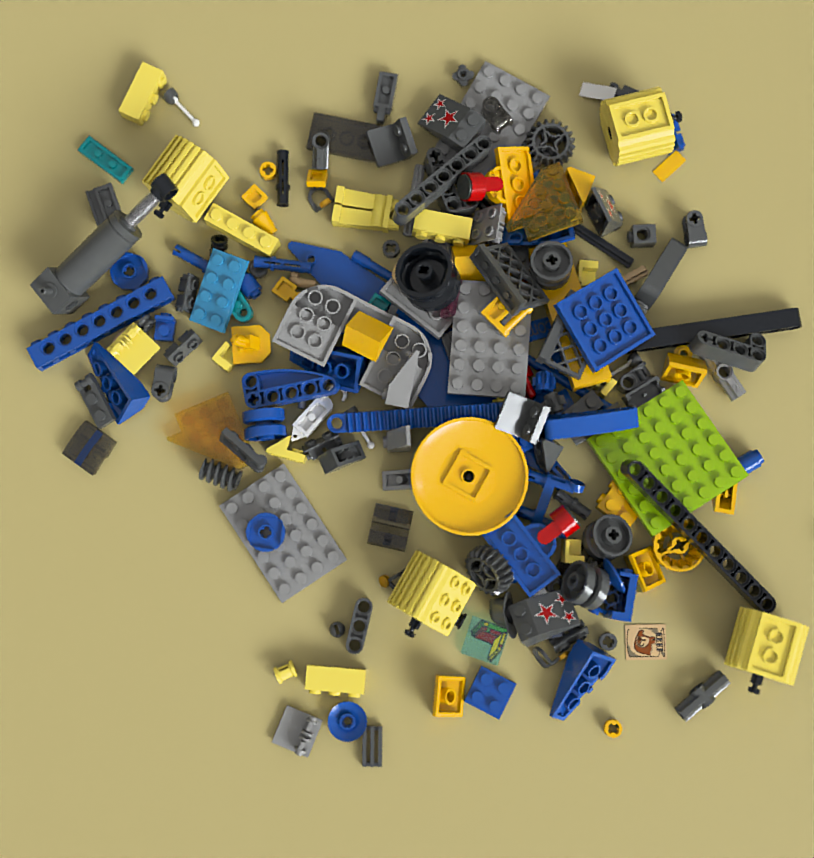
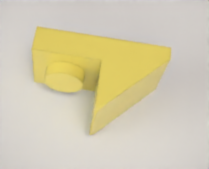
M291 435L268 447L266 453L302 464H305L307 458L306 455H303L302 450L292 448V451H289Z

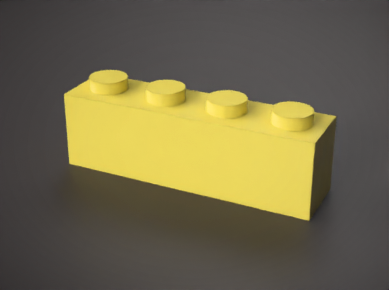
M215 203L212 204L204 217V221L209 227L264 257L275 256L281 246L278 238Z

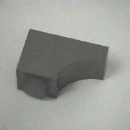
M359 440L329 449L318 456L325 474L340 470L366 458Z

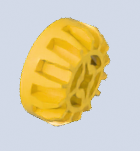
M688 520L684 521V528L688 525ZM673 525L652 538V553L655 555L657 562L667 570L675 572L689 571L698 566L704 558L686 538L673 537L672 533H680ZM698 533L697 541L700 540L701 533ZM669 535L668 546L663 549V542ZM678 542H685L681 544L680 549H672ZM689 547V551L687 555L684 557L683 553H685ZM679 554L681 559H672L667 555Z

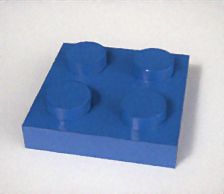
M481 666L464 702L500 719L516 683Z

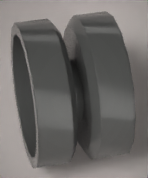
M543 242L532 252L529 272L542 289L556 290L568 282L573 266V256L570 250L560 242Z
M608 514L603 515L586 526L582 535V543L587 554L594 560L603 562V559L607 558L611 561L629 550L632 545L633 535L630 526L623 518Z
M581 560L574 561L569 565L562 578L561 595L569 603L589 610L597 609L608 595L610 587L609 574L600 567L592 566Z

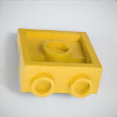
M612 480L608 485L609 491L606 494L602 493L596 500L598 504L595 508L604 515L613 514L620 516L631 526L638 517Z

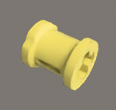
M292 660L284 666L273 668L279 684L292 676H298Z

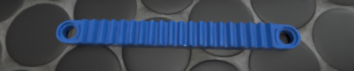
M503 402L335 413L328 418L327 427L333 433L382 431L410 425V429L437 427L447 421L463 417L482 418L495 423ZM334 418L341 419L342 426L340 428L333 427L332 420Z

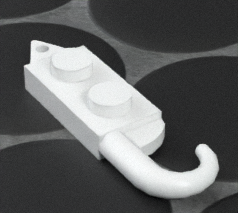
M334 384L329 385L326 390H331ZM340 390L343 393L341 401L344 402L348 393L347 391ZM329 396L315 399L292 424V442L302 438L307 439L331 413L333 403Z

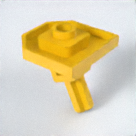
M262 326L231 327L232 338H230V342H232L233 365L260 364L271 354L270 333Z

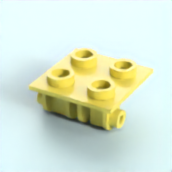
M134 322L107 348L133 375L160 349Z

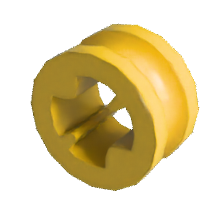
M272 162L261 164L259 170L262 178L267 181L273 180L277 175L275 165ZM267 167H270L271 171H273L272 173L270 172V175H266L264 169L267 170Z
M609 719L604 723L603 729L606 735L612 738L620 736L622 733L620 722ZM609 724H617L616 733L608 732V729H610L608 727Z

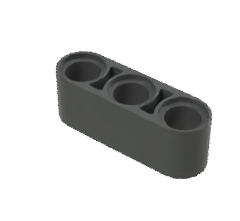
M361 598L356 601L346 641V649L351 654L360 653L364 647L373 609L372 602L367 598ZM361 601L369 603V610L367 612L359 610L358 606ZM357 620L364 622L365 628L363 631L355 630L354 623ZM354 639L360 642V649L356 651L352 650L349 646L350 641Z

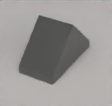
M540 434L537 444H533L536 464L544 471L549 472L564 447L555 440H546Z

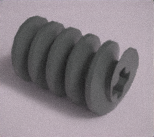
M206 458L199 471V479L203 480L206 477L207 483L213 480L214 486L220 483V488L224 489L227 486V491L231 492L233 489H237L243 471L240 470L238 474H235V467L228 471L229 465L226 464L224 468H221L220 461L215 466L214 459H211L208 463Z

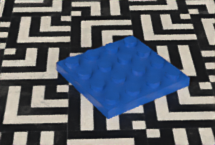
M617 268L553 305L592 373L597 372L656 335Z

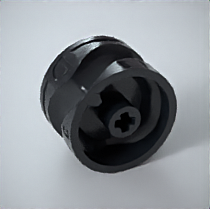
M434 243L416 244L407 249L396 264L395 277L397 284L409 302L419 310L428 312L439 311L449 306L458 296L461 287V277L451 257L443 247Z

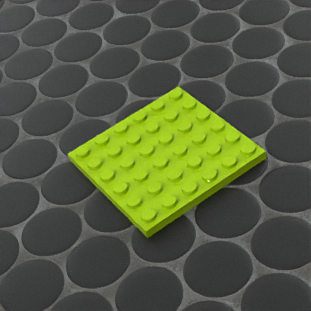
M683 380L637 408L639 427L595 434L586 440L651 538L672 524L622 474L620 468L623 461L631 459L643 463L690 513L749 476ZM634 464L630 466L631 474L635 471ZM647 478L643 481L644 487L648 485L649 481ZM659 492V493L657 494V500H658V501H659V500L661 499V497H662L661 492ZM674 505L670 508L671 514L675 511Z

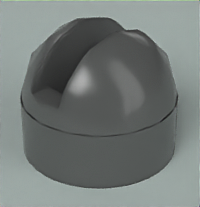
M341 622L332 623L329 628L330 634L333 637H341L345 633V626ZM337 624L340 634L336 635V630L334 627V625Z

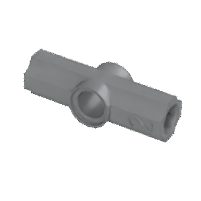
M701 357L712 372L713 379L721 385L731 402L746 393V390L733 373L732 366ZM719 369L725 370L727 377H722L719 374Z

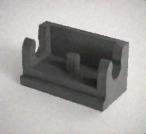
M655 376L624 395L622 400L627 407L638 408L664 392L665 387L660 386V379L658 376Z

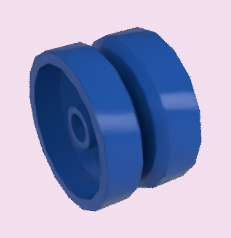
M259 408L242 413L243 423L250 425L244 429L245 441H270L287 436L286 426L277 424L285 420L284 408Z

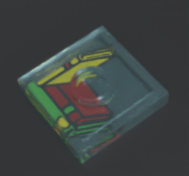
M472 616L460 653L498 666L508 636L506 627Z

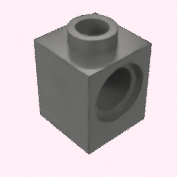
M656 224L632 225L630 231L627 232V241L630 242L631 248L654 247L657 243ZM637 233L644 234L645 239H639L637 237Z

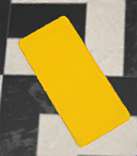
M674 151L653 173L664 182L686 159L679 152Z

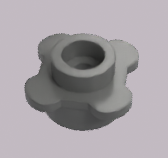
M460 65L457 72L452 74L453 80H456L461 86H467L470 79L474 77V72L466 69L465 65Z

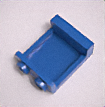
M617 568L616 571L624 584L626 593L619 597L622 604H617L616 611L606 610L607 613L603 615V618L631 622L638 575L633 574L631 569Z

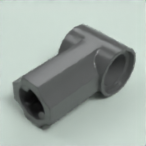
M325 130L317 131L312 139V168L329 169V144L331 138ZM317 136H324L326 143L319 144L316 139Z

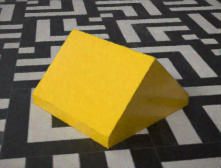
M568 167L562 181L574 206L578 209L577 213H579L586 202L595 176L573 167Z
M478 245L451 246L452 261L459 271L461 280L486 281L469 258Z
M358 311L345 327L342 345L376 362L393 327Z
M667 352L660 380L676 384L683 380L687 386L697 388L707 374L706 362L702 359Z
M652 546L623 556L628 569L633 570V574L638 575L636 587L638 593L646 592L666 582L660 565L652 553Z
M435 674L432 716L462 717L466 677Z

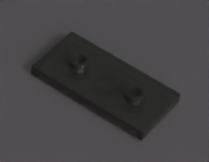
M314 112L306 148L313 151V136L317 131L325 130L331 138L329 154L376 163L366 132L383 126ZM317 136L316 139L319 144L326 143L324 136Z

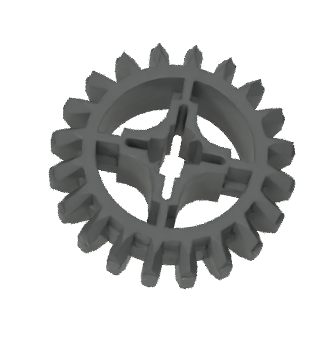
M545 119L543 124L539 121L536 124L537 127L532 126L531 132H527L528 138L525 139L524 143L530 148L529 154L533 157L532 164L536 161L539 162L538 168L544 164L546 170L549 165L554 170L556 164L562 167L563 162L567 163L569 161L568 157L573 155L572 150L575 149V145L572 143H574L575 138L571 137L572 131L566 132L568 129L567 125L561 127V121L558 124H554V119L551 120V123H548V120ZM541 135L542 143L536 147L535 139ZM563 141L564 151L559 154L557 146ZM547 142L552 143L553 146H552V147H551L550 145L548 146V145H547Z
M486 544L483 546L479 545L467 555L465 559V568L468 570L467 574L470 575V580L477 584L476 586L479 587L480 591L484 590L486 595L489 593L492 596L500 595L508 590L514 581L512 577L514 573L511 571L512 566L508 564L509 560H506L504 554L501 555L498 549L494 550L492 545L489 547Z

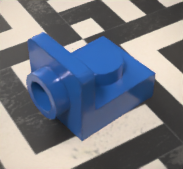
M170 313L155 315L154 340L174 343L177 320Z

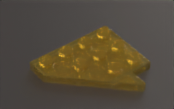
M560 162L543 167L507 223L506 229L508 233L524 228L528 242L583 223V218Z
M228 392L175 413L181 432L167 437L169 442L239 470L248 467L245 462L219 441L221 432L227 427L229 430L235 431L244 443L250 444L249 441L244 440V429Z

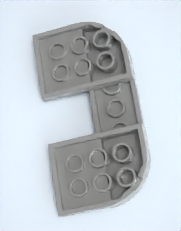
M317 285L307 288L293 299L272 341L323 367L340 334H344L347 323L358 311L393 327L377 361H370L359 385L381 396L383 388H387L389 382L414 350L420 351L408 408L413 407L432 365V352L429 343L418 328L332 285Z

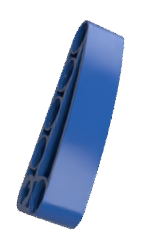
M262 370L247 373L242 378L245 403L252 409L273 408L337 394L340 389L339 382L333 377L306 370ZM255 378L256 384L250 387L249 381ZM333 381V388L327 391V382ZM310 385L315 387V391L312 394L307 392ZM296 389L295 397L290 398V390ZM276 392L278 398L272 402L271 395ZM259 398V401H256V404H254L253 401Z
M623 407L548 415L543 426V436L546 440L637 428L639 427L637 407Z

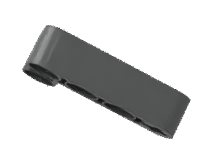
M430 148L426 153L423 164L428 177L446 163L442 151L438 148ZM455 184L447 190L448 193H443L436 199L441 212L463 217L473 215L479 201H462Z
M673 237L634 297L648 305V311L661 294L688 249L686 245Z
M702 330L698 332L689 344L690 351L697 356L748 372H754L766 359V340L760 333H752L743 343Z

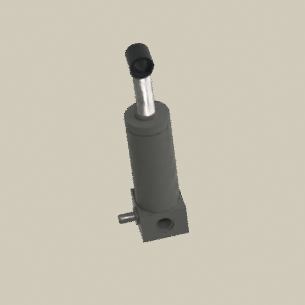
M166 173L159 175L152 181L150 192L127 215L122 211L114 210L58 267H47L30 284L52 314H73L90 298L86 291L142 237L141 230L137 225L160 202L168 201L178 193L179 189Z

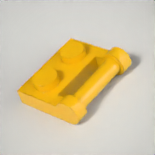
M496 297L481 311V315L506 338L510 334L509 331L525 315H529L533 309L529 308L520 311L518 315L513 316L503 326L500 321L509 312L500 299Z

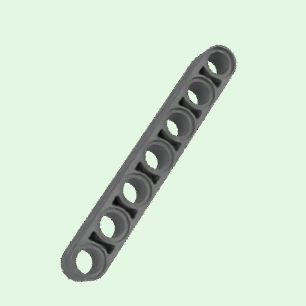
M486 135L478 136L397 202L392 216L394 223L397 225L407 224L457 183L462 173L470 172L486 159L492 146V140Z

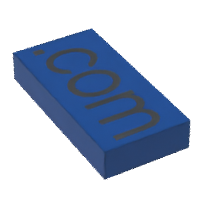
M548 317L531 321L529 342L547 337L551 328Z

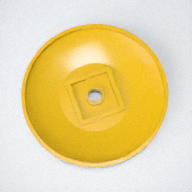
M463 417L447 421L433 429L422 440L415 452L410 476L414 498L424 515L441 529L466 536L486 534L506 524L522 505L528 487L526 458L515 438L509 433L495 429V423L476 417ZM470 471L473 473V480L471 482H466L463 479L464 472Z

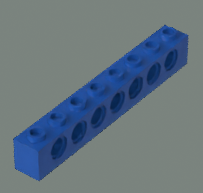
M157 276L149 280L148 284L135 287L131 293L118 296L114 302L101 305L98 308L99 310L94 313L84 314L79 321L69 322L64 326V329L49 333L47 338L32 342L31 346L26 349L36 368L44 371L91 346L94 342L106 338L176 299L163 276ZM150 292H156L153 299L147 298ZM138 300L139 305L136 308H131V303ZM121 309L122 314L119 317H114V312ZM105 318V323L102 326H97L98 320ZM88 327V332L85 335H81V329ZM67 336H71V341L68 344H64V339ZM53 345V352L47 354V348Z

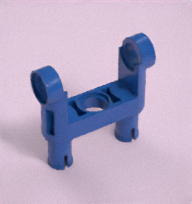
M529 469L528 481L541 485L543 491L537 508L533 510L521 505L516 515L529 520L530 523L548 525L553 520L546 518L545 514L554 488L556 487L570 493H583L585 484L576 479L567 480L551 473L545 475ZM563 533L558 536V538L562 539L567 538Z

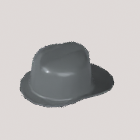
M507 591L504 597L493 598L489 601L490 617L495 624L506 627L509 636L513 639L517 636V630L508 606L513 604V598L511 593Z

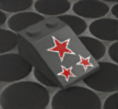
M439 94L419 120L418 125L459 153L478 137L485 128L486 119L471 108Z
M593 187L588 194L584 207L598 235L603 237L621 228L623 216L620 211L616 210L612 195H608L604 189Z
M561 590L530 597L508 606L519 639L526 647L581 625L574 605L563 599Z

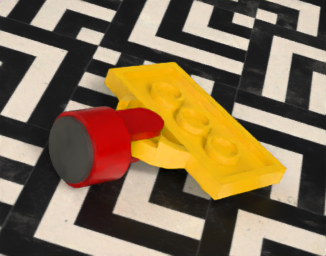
M528 146L495 148L496 167L490 169L485 177L481 172H464L459 176L457 192L461 200L464 202L481 201L486 194L495 204H503L502 207L506 211L505 224L538 216L539 210L531 154H529L530 148Z

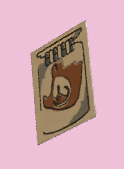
M666 624L625 625L626 660L667 659Z

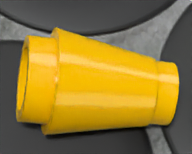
M262 208L251 216L252 223L271 235L277 231L269 214Z

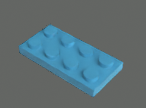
M213 248L189 320L225 333L250 261Z

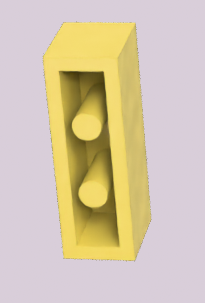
M142 62L118 110L122 118L141 126L144 121L149 119L150 109L152 105L157 103L158 93L166 84V76L163 70Z
M424 209L415 216L411 236H415L420 240L431 239L436 243L446 242L454 246L463 247L468 245L473 218Z
M308 664L305 689L309 690L311 694H321V691H329V695L340 696L342 692L348 693V697H360V694H364L366 669Z

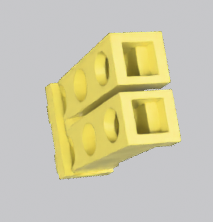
M337 185L331 220L332 225L383 231V233H388L389 230H399L400 225L394 223L391 217V213L394 212L395 205L399 200L393 199V195L371 194L345 189V187Z

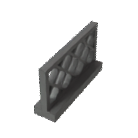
M508 242L487 247L485 244H479L469 257L511 316L518 315L522 310L545 305L550 301ZM505 250L508 255H505L500 251ZM499 258L506 261L507 264L500 262ZM511 264L517 266L519 270L511 267ZM510 273L518 276V279L510 276ZM522 279L528 281L529 284L522 282ZM523 288L529 291V293L527 294L521 291L520 289ZM533 293L538 295L540 299L532 296Z
M570 289V291L566 294L565 298L575 293L576 291ZM558 313L535 361L540 364L545 363L579 380L587 363L585 359L583 362L581 361L584 357L579 356L576 348L577 345L574 343ZM567 335L571 345L562 347L559 339ZM572 348L576 358L567 360L563 350ZM560 352L563 362L556 363L550 360L552 354ZM577 360L580 367L578 373L570 370L568 363Z

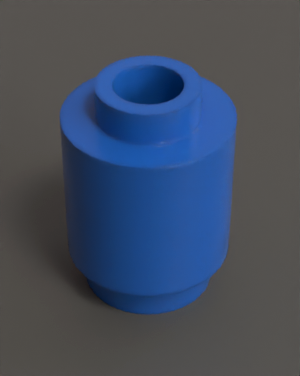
M246 271L240 291L247 299L252 298L254 300L261 295L262 286L251 273Z
M757 449L750 450L737 458L748 474L761 467V464L764 463V459Z

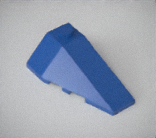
M568 207L503 226L504 231L502 232V242L500 244L508 242L509 245H539L546 241L564 243L574 240L575 231Z
M94 342L88 353V358L95 376L100 377L101 389L103 393H106L109 405L116 417L115 421L117 424H121L141 411L148 402L150 395L141 381L98 342Z
M334 346L323 367L290 350L291 362L307 371L333 377L340 384L339 390L359 393L361 388L359 383L368 367V358L349 348Z
M578 639L567 657L550 716L564 721L580 704V698L585 693H590L593 690L591 686L598 679L601 681L604 679L616 659L595 645Z

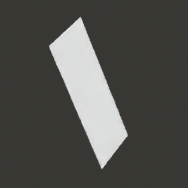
M583 82L579 96L605 100L613 98L617 88Z

